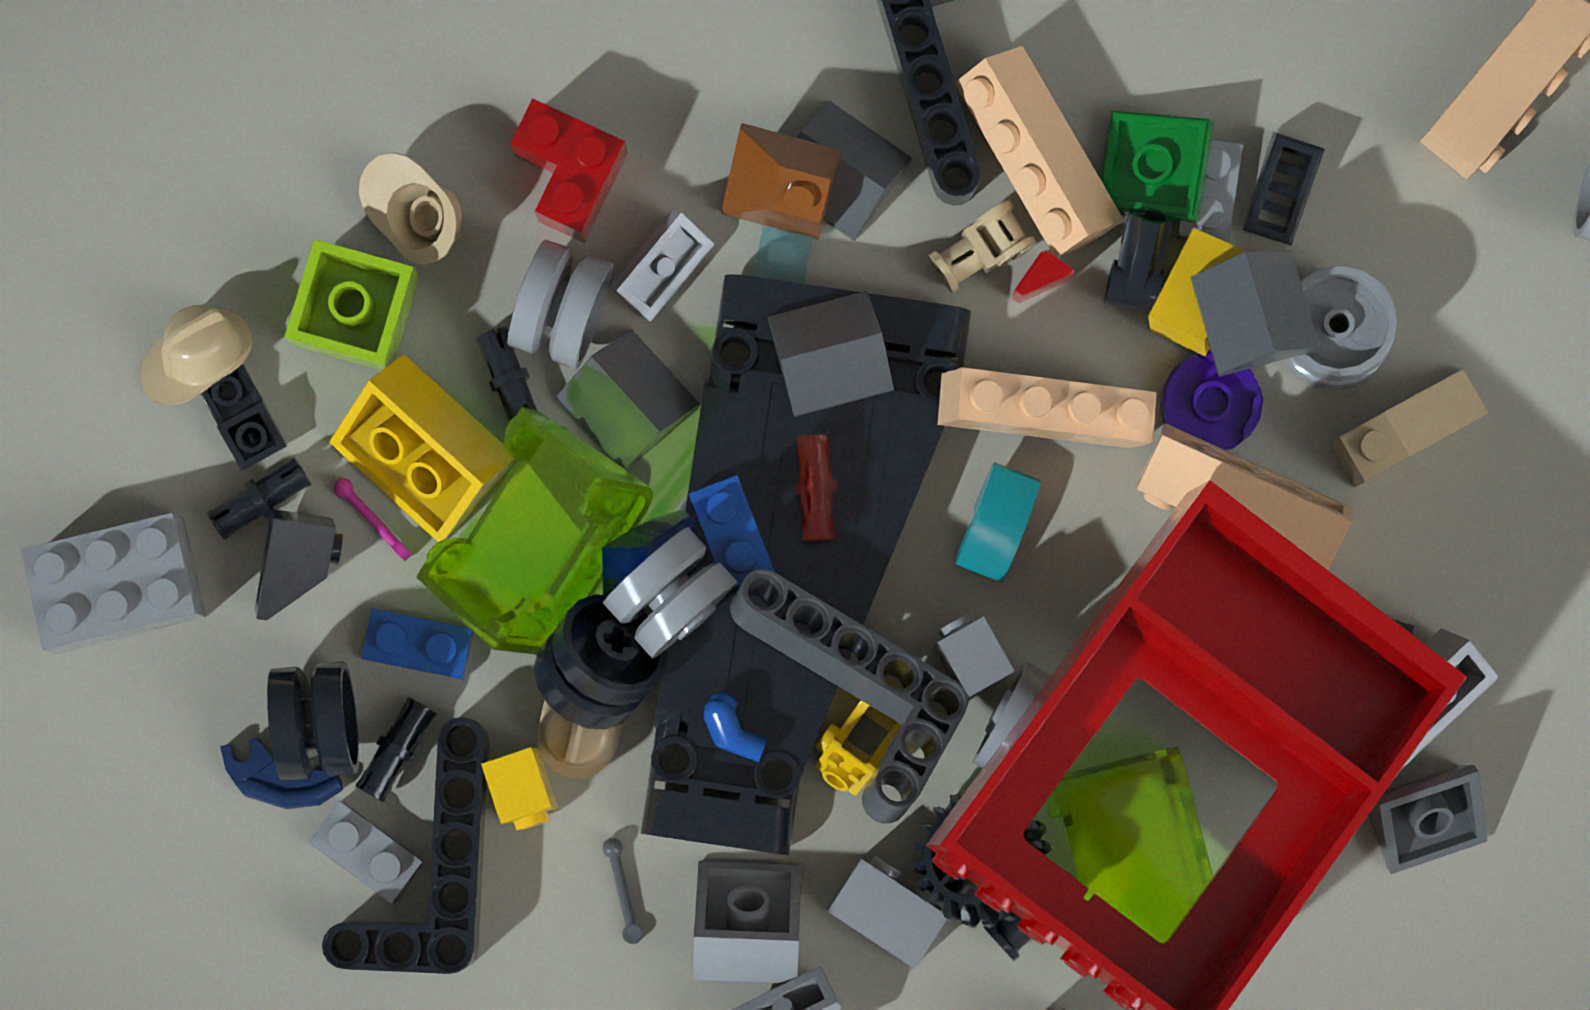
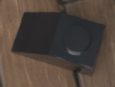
M271 509L254 607L256 619L267 621L324 581L328 576L330 563L338 565L342 550L343 534L335 533L336 527L333 518Z

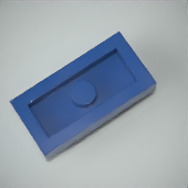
M737 475L689 493L715 563L720 562L738 583L733 589L738 588L743 579L750 572L757 569H767L775 572Z
M372 608L361 659L464 680L474 630Z

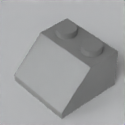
M717 861L698 862L693 938V980L787 983L797 978L802 865Z

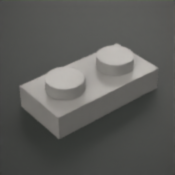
M1211 139L1199 222L1178 221L1176 239L1188 240L1193 228L1229 243L1243 144Z
M673 208L608 287L640 316L651 322L715 243L682 212Z
M339 801L309 841V844L391 904L395 903L424 863V860L343 801Z

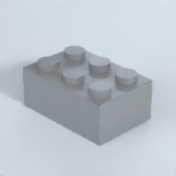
M174 513L20 549L43 651L52 653L65 652L206 617L183 517Z

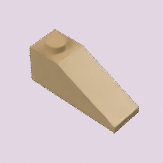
M1462 369L1332 441L1330 446L1355 488L1488 414V411Z

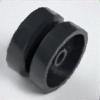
M595 594L579 599L566 612L557 624L556 629L539 648L533 667L537 688L547 704L565 720L587 729L606 730L623 724L663 676L668 659L667 649L652 659L634 638L637 628L648 615L643 613L632 622L621 624L603 604L608 595Z
M339 661L317 664L311 677V690L307 677L300 667L270 669L267 683L268 725L273 758L280 780L286 782L311 779L315 771L317 755L320 765L327 776L357 774L359 767V732L354 690L347 663Z

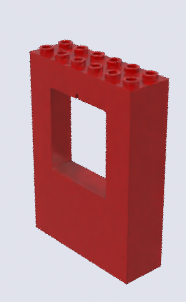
M1209 480L1185 494L926 846L936 853L931 861L943 872L956 880L959 877L964 880L969 878L979 887L974 894L985 904L999 913L1002 910L1007 913L1012 911L1022 920L1017 927L1040 945L1047 943L1053 946L1055 944L1062 949L1064 953L1060 960L1084 978L1090 976L1096 980L1098 977L1104 981L1107 986L1102 992L1126 1010H1130V1008L1133 1010H1229L1467 676ZM1136 679L1145 681L1276 783L1274 793L1164 943L1158 942L1097 894H1093L1089 901L1084 899L1083 897L1089 888L1024 838V831Z

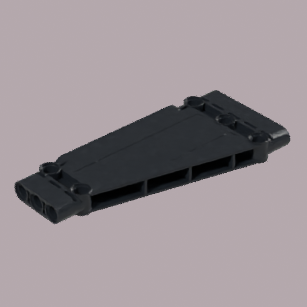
M725 275L715 340L712 347L709 379H705L682 529L684 530L689 527L706 546L704 558L688 576L691 578L707 565L715 563L689 493L737 475L775 573L863 625L945 427L937 425L940 396L932 395L926 390L924 378L931 372L939 371L946 373L964 367L971 311L958 306L868 293L882 331L885 349H891L886 350L894 391L794 417L767 317L860 292L746 275ZM724 324L740 328L724 327ZM732 342L744 344L750 351L749 359L741 366L733 367L727 365L721 358L722 350L726 345ZM939 357L957 358V361ZM735 588L715 606L716 610L684 639H678L667 648L668 659L665 673L660 678L654 716L656 733L651 754V766L640 834L789 855L800 778L838 686L738 626L734 622L730 611L732 599L738 588ZM757 594L748 595L755 605L769 607L762 596ZM793 621L795 627L801 633L813 635V631L808 624L802 621ZM839 648L841 655L846 660H849L852 651L847 648ZM718 692L731 694L738 703L735 713L741 728L768 738L759 762L721 749L713 742L704 720V707L710 702L714 694ZM671 745L684 747L690 758L688 768L678 775L668 774L661 766L660 758L662 752ZM773 760L786 762L792 770L791 783L782 790L768 788L762 779L764 767ZM656 781L688 785V793L656 789L655 783ZM705 788L740 793V798L737 801L704 796ZM756 796L790 800L789 808L755 803Z

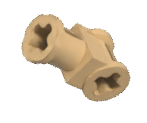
M1010 200L995 206L976 219L971 226L963 230L961 236L963 239L941 253L933 251L928 254L935 272L951 293L959 289L958 283L982 269L987 274L997 267H1003L1028 252L1037 244L1033 236L1027 237L1011 212L1014 206Z

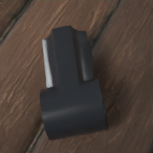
M1130 208L1121 239L1118 260L1113 259L1104 304L1146 313L1151 312L1162 288L1164 269L1161 268L1173 217L1152 208Z

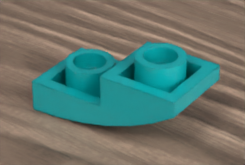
M993 462L973 506L974 516L955 556V564L1003 583L1030 518L1040 489L1041 480Z

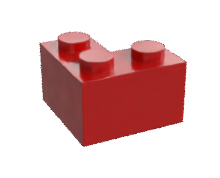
M532 98L510 145L516 157L553 173L535 209V214L540 223L585 243L628 154L626 143L614 135Z

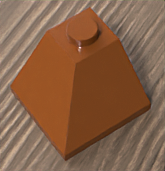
M742 123L739 129L721 214L818 240L841 149Z

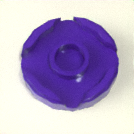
M1208 351L1206 357L1201 354L1190 356L1173 368L1162 386L1160 409L1164 424L1171 425L1226 451L1231 450L1251 436L1261 419L1263 406L1261 388L1251 369L1218 377L1211 351Z

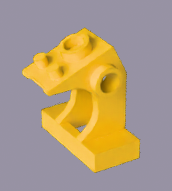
M884 676L886 682L891 687L896 689H902L897 684H895L890 679ZM861 700L841 729L832 723L817 743L815 749L821 752L822 756L814 767L822 772L824 780L830 786L842 792L848 791L856 797L864 785H867L901 724ZM863 714L888 731V734L871 757L846 740Z

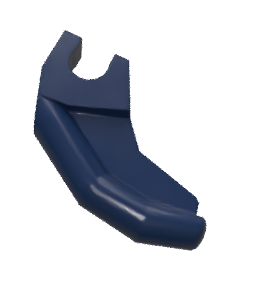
M259 738L249 739L252 754L245 762H240L236 759L232 744L220 746L225 770L245 797L287 810L320 806L343 790L341 778L339 776H327L323 770H315L311 779L282 782L277 774L273 753Z

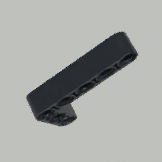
M877 0L933 190L937 198L943 203L952 206L963 205L970 201L976 193L981 177L980 166L932 10L933 6L954 0ZM908 25H916L925 31L927 38L918 45H911L902 40L899 32ZM926 72L932 73L939 78L941 87L933 93L922 92L914 84V79L917 75ZM937 120L948 121L956 130V135L948 141H939L930 135L928 127ZM951 168H960L968 174L970 184L963 189L955 190L945 184L942 175Z
M465 717L453 718L444 724L438 736L428 924L359 920L337 923L329 928L322 942L323 955L334 967L346 970L452 974L471 966L476 959L479 947L487 780L481 764L488 762L489 755L488 733L484 726L476 720ZM468 726L474 730L477 736V744L470 754L459 756L451 747V736L456 729ZM458 778H466L474 787L473 800L463 808L454 806L448 799V788ZM454 830L464 831L471 839L470 853L462 860L453 859L445 849L446 838ZM451 882L461 883L468 891V904L460 912L449 910L443 903V890ZM344 930L355 932L361 939V951L354 959L344 958L337 950V937ZM396 932L407 934L413 941V954L409 960L404 962L395 960L388 951L389 939ZM450 934L460 937L466 946L465 957L457 964L445 961L439 950L442 939Z

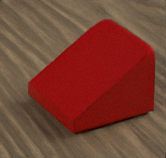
M1047 250L1041 251L1016 286L1012 295L1014 296L1013 300L1021 303L1070 281L1076 271Z

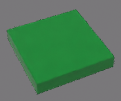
M1111 111L1101 181L1121 215L1128 216L1130 208L1147 207L1160 210L1165 215L1173 217V220L1199 222L1214 127L1211 119Z

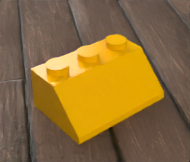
M405 354L367 382L329 441L335 449L440 544H443L491 493L517 457Z

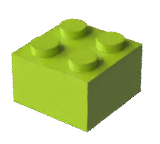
M314 239L285 338L295 347L382 371L396 359L420 276L413 266Z

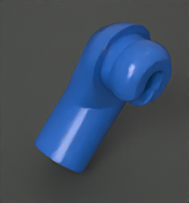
M726 692L714 694L710 702L704 707V720L713 742L721 749L759 762L768 738L741 728L735 713L738 703L731 694Z

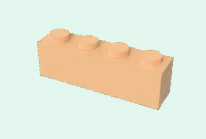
M1536 0L1419 142L1466 180L1478 168L1486 174L1505 152V149L1499 143L1509 130L1518 135L1537 113L1530 106L1537 96L1543 92L1549 97L1569 73L1562 68L1572 54L1581 59L1590 49V4L1586 0Z
M1023 46L985 58L954 82L1055 257L1058 258L1091 244L1124 221Z
M961 367L941 375L937 425L1133 448L1153 443L1157 392Z
M1166 423L1141 472L1137 490L1144 493L1143 498L1161 509L1171 510L1172 506L1177 507L1187 492L1211 480L1327 570L1353 521L1352 507Z

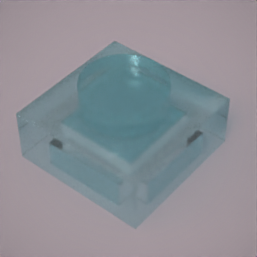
M763 228L753 277L804 284L813 237Z

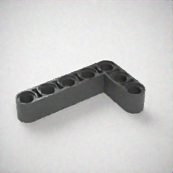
M757 569L750 572L743 579L730 605L731 616L734 622L745 631L901 724L862 794V806L866 814L874 821L884 824L900 820L921 794L961 722L968 706L965 690L955 680L777 573L767 569ZM757 594L762 596L769 607L755 605L748 595ZM793 621H802L808 624L813 631V635L801 633L795 627ZM839 648L850 649L855 653L858 662L846 660L839 652ZM884 675L895 676L901 682L903 689L891 687L886 682ZM929 701L940 703L945 708L947 716L936 714L931 709ZM905 743H913L920 747L924 753V758H917L911 755ZM881 785L894 787L899 792L901 801L889 799L882 791Z

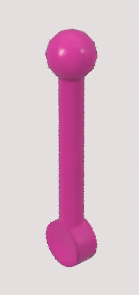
M340 478L334 483L333 490L335 495L340 498H346L404 561L413 555L354 493L353 484L349 479Z

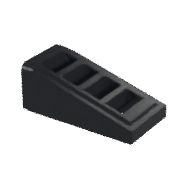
M1273 132L1242 230L1292 246L1325 149ZM1284 151L1305 158L1304 167L1300 168L1279 161L1281 152ZM1279 171L1300 178L1297 188L1272 180L1274 172ZM1268 190L1294 198L1292 206L1288 207L1266 200ZM1261 210L1287 217L1285 227L1258 219Z

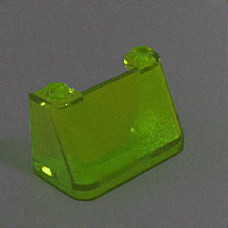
M522 407L517 416L508 423L504 437L505 450L517 459L469 537L467 539L450 538L437 542L429 550L426 561L416 578L493 650L537 655L539 648L556 629L557 624L566 612L579 599L596 593L652 503L653 493L638 477L537 410Z
M1177 746L1167 747L1067 772L1047 799L1045 805L1049 818L1059 817L1062 826L1065 827L1077 879L1089 888L1083 898L1089 901L1093 894H1097L1158 942H1166L1213 877L1187 771L1179 748Z

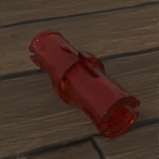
M805 435L797 437L800 483H796L795 486L796 495H801L802 541L812 542L836 539L832 494L837 493L836 481L831 479L830 435Z

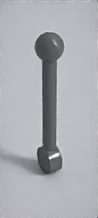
M609 838L603 843L602 850L610 858L626 925L622 936L627 943L636 944L642 939L643 930L639 924L635 923L620 859L623 845L620 840Z

